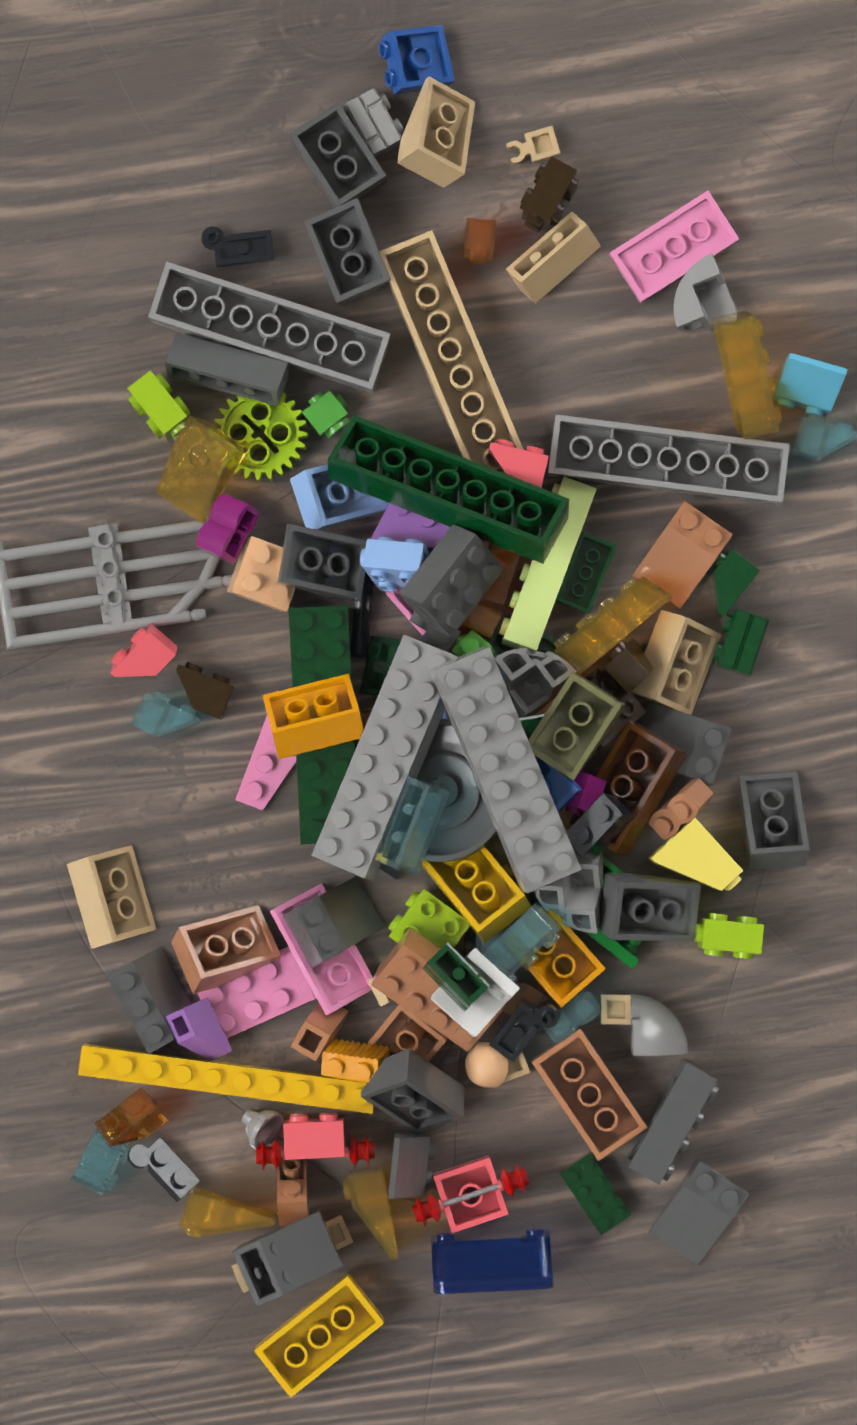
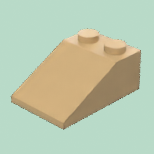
M427 77L401 137L397 163L443 188L463 176L467 163L475 101L432 77Z

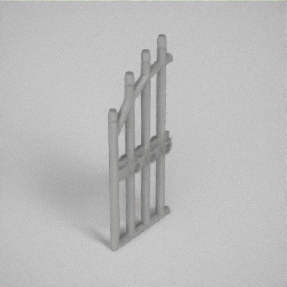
M209 518L123 532L118 531L117 523L88 528L89 537L5 550L3 549V542L0 541V607L7 650L139 630L141 627L146 629L150 624L159 627L205 619V609H193V611L187 609L205 590L220 588L224 585L229 586L233 574H228L224 577H213L220 558L199 549L123 561L121 544L199 532ZM89 548L92 550L94 566L8 579L5 561ZM207 560L199 579L127 589L126 572ZM96 577L98 595L12 608L10 590ZM186 593L167 614L132 619L129 601ZM97 606L101 608L102 624L17 636L14 619Z

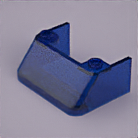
M528 1229L526 1230V1235L520 1236V1238L461 1240L456 1239L454 1233L437 1234V1236H431L433 1293L537 1290L554 1287L549 1230Z

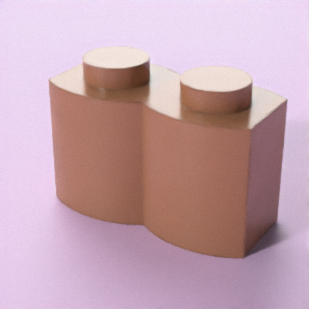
M700 778L692 779L676 795L669 798L651 817L649 825L662 839L671 838L686 823L698 815L711 801L714 793Z

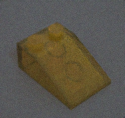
M189 416L184 425L185 427L180 431L173 444L156 493L204 524L211 513L212 505L223 493L248 448L203 418Z
M383 1165L348 1171L347 1179H343L342 1182L345 1200L351 1199L352 1207L392 1260L398 1259L399 1251Z
M193 1187L189 1193L179 1227L185 1228V1234L201 1238V1235L209 1236L274 1226L278 1214Z

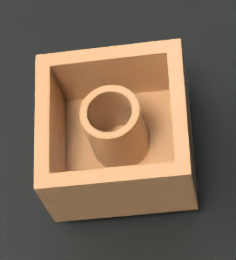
M253 536L246 537L227 592L280 612H287L295 588L278 583L283 547Z

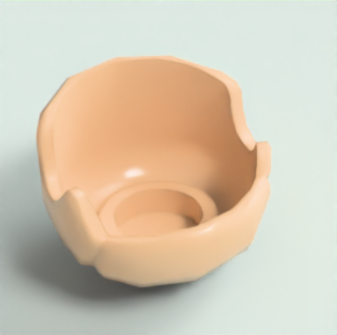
M478 1042L469 1050L466 1056V1074L478 1086L497 1088L504 1082L508 1073V1058L491 1047L490 1042Z

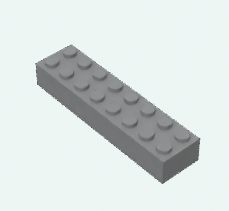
M169 262L165 264L148 315L150 322L187 335H195L209 342H220L228 347L247 350L258 355L288 362V367L371 394L374 392L391 340L390 333Z
M556 414L553 424L547 477L563 479L565 476L577 481L779 506L783 503L790 444Z
M403 635L311 856L374 881L446 709L429 669L453 660L458 656Z
M483 646L429 669L520 889L527 894L582 870L490 647Z

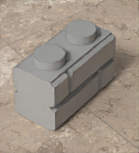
M373 88L344 105L345 112L375 159L400 146L404 128L398 118L392 120L387 111L391 109V105L384 93L378 95L376 89Z

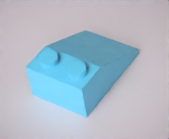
M790 353L780 367L772 399L778 401V406L787 409H794L795 406L805 408V413L812 416L822 417L823 414L828 415L833 408L848 369Z

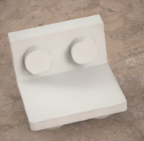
M474 948L464 959L478 972L477 976H482L490 985L486 992L465 1012L441 987L431 996V1000L472 1037H476L504 1004L520 989Z

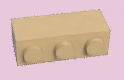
M571 211L507 267L506 270L520 291L536 304L598 250L601 245L589 226Z

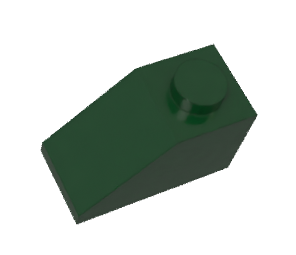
M731 549L728 554L722 551L712 564L716 567L712 573L716 613L720 618L725 616L760 571L734 549Z

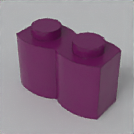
M221 494L212 505L209 520L198 532L196 546L208 554L233 563L243 549L245 538L253 530L259 516V511L248 503L226 494Z

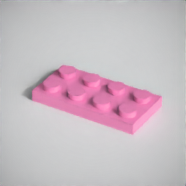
M706 191L610 252L609 256L641 304L682 278L692 265L710 253L715 257L740 239L709 191Z
M321 883L274 908L270 913L325 1015H328L371 991L372 989L367 980L372 978V975L355 944L312 968L309 965L283 916L324 894L326 890Z
M289 946L279 950L280 959L224 985L197 993L200 1000L208 997L227 1038L316 999Z

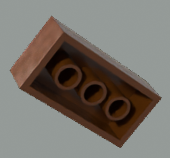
M628 721L596 775L597 778L607 782L603 793L616 796L635 816L625 829L607 846L615 853L629 855L687 756V753L644 726ZM574 814L569 823L573 825L581 816Z

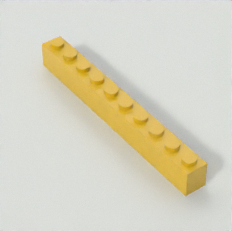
M84 1044L81 1049L78 1075L373 1114L374 1105L361 1097V1091L367 1083L322 1077L320 1074L210 1061L207 1059L153 1052L148 1054L146 1051Z

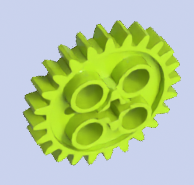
M283 393L279 406L237 396L238 401L236 403L227 399L230 406L229 410L220 408L219 411L224 418L214 420L221 428L212 431L215 437L220 438V440L213 443L214 447L223 448L217 454L219 459L228 457L224 464L225 467L228 469L235 465L233 473L236 476L245 471L244 478L249 481L252 474H255L258 482H261L263 474H266L269 480L273 481V472L276 471L283 477L284 472L282 468L285 466L293 470L294 467L290 461L292 459L301 461L297 450H306V446L300 440L308 438L306 432L300 431V429L307 426L306 421L298 420L303 415L301 409L292 411L296 406V402L292 400L285 403L287 399L286 393ZM259 408H266L269 411L268 416L263 420L254 419V413ZM246 415L261 432L264 431L268 440L279 449V452L274 453L260 437L256 438L253 429L242 420V416ZM237 428H245L247 435L242 440H234L232 437L233 432ZM281 428L288 430V436L285 440L276 441L273 438L276 430ZM260 448L267 450V455L262 461H254L252 459L255 450Z

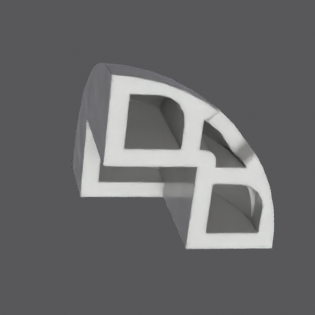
M712 253L692 265L683 276L676 290L674 318L677 328L683 332L694 333L703 327L708 332H713L742 323Z
M518 648L504 652L494 658L513 705L521 717L534 716L558 695L571 673H577L566 660L549 651L543 653L531 651L529 648Z
M577 852L575 855L582 870L534 890L542 907L547 912L553 910L563 919L562 923L579 931L597 934L603 899V855L601 852L596 859L582 857Z
M630 994L631 1054L633 1056L688 1054V1043L684 1029L673 1012L653 998L640 994Z

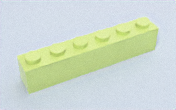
M565 476L561 484H554L552 492L569 499L568 520L544 564L532 560L530 565L524 564L519 580L524 581L520 592L514 591L509 607L514 608L510 619L504 618L499 634L504 635L501 644L514 649L529 648L531 651H537L597 488Z

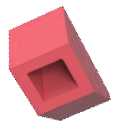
M498 439L497 443H490L489 453L502 473L540 488L542 487L549 457L543 454V449L526 446V450L514 448L515 443Z
M150 624L145 630L141 627L131 638L132 644L126 651L121 648L111 659L113 664L110 674L114 677L156 676L176 656L178 646L153 624Z

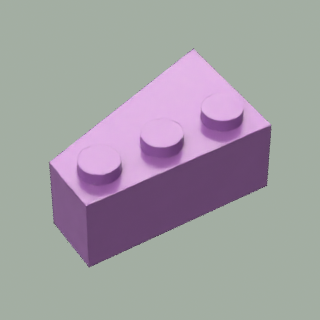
M389 503L371 539L377 540L378 537H389L399 542L415 539L421 541L431 553L450 527Z

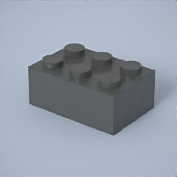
M336 103L289 134L290 142L334 208L356 198L360 200L387 183L386 174L339 103Z
M453 524L399 594L428 627L452 638L505 568L475 533Z

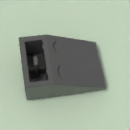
M320 1211L243 1243L232 1251L256 1307L344 1266Z

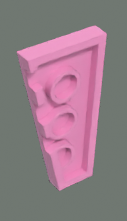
M266 716L235 799L260 810H264L296 763V755L278 759L268 716Z

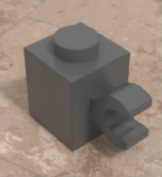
M416 612L409 619L412 623L426 631L421 638L423 642L449 653L453 649L457 638L462 636L465 631L459 627L451 638L428 627Z

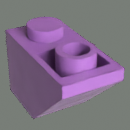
M208 997L166 1016L178 1044L210 1061L233 1051Z

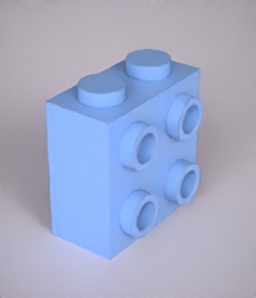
M378 537L377 540L367 539L366 548L362 549L360 554V564L379 590L394 592L395 589L402 590L429 556L430 552L419 540L407 539L406 542H399L389 537Z

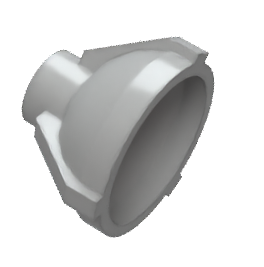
M250 1108L245 1112L242 1122L246 1125L245 1130L250 1146L256 1150V1147L261 1146V1140L264 1141L266 1146L275 1140L284 1123V1118L279 1112L274 1110L258 1112L254 1108Z

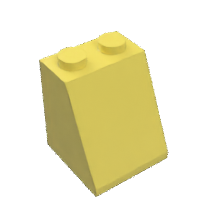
M696 818L686 823L673 837L667 839L648 857L654 864L719 891L723 889L730 891L742 880L739 874L743 872V869Z

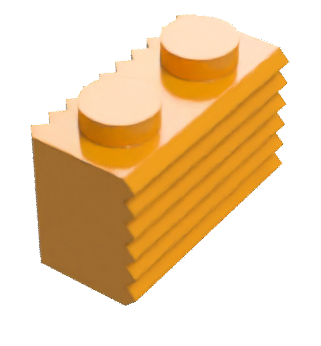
M336 1038L322 1052L321 1075L322 1077L368 1083L385 1058L389 1057V1047L387 1045L385 1047L382 1045L378 1047L376 1044L372 1046L370 1043L366 1045L365 1042L361 1044L359 1041L357 1043L354 1041L350 1043L348 1040L344 1042L343 1039L339 1041Z

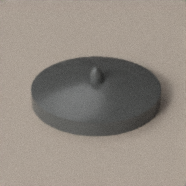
M441 719L390 842L413 857L433 862H450L464 859L479 852L495 838L497 831L451 720Z

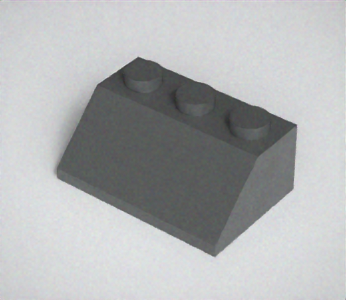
M358 198L304 221L338 304L345 306L359 300L391 281Z
M162 947L107 975L111 986L148 1054L176 1039L166 1016L192 1003Z
M408 1049L385 1058L361 1091V1097L418 1134L463 1118L465 1086L417 1055L414 1051Z

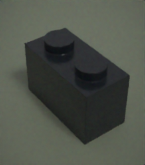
M603 793L566 833L571 845L582 857L596 859L635 816L616 796Z

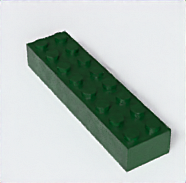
M353 415L327 459L328 477L332 481L448 527L454 524L475 533L481 540L542 564L546 561L568 520L569 499L356 415Z
M348 605L288 608L292 688L349 674L351 680ZM355 740L296 755L300 845L317 843L354 755Z

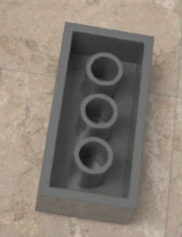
M682 1059L646 1123L648 1128L641 1132L625 1160L626 1165L659 1185L663 1179L668 1181L675 1169V1165L672 1162L676 1154L682 1155L689 1144L690 1139H688L687 1135L692 1127L697 1129L704 1117V1113L701 1111L706 1101L711 1103L718 1092L719 1087L716 1086L718 1080Z

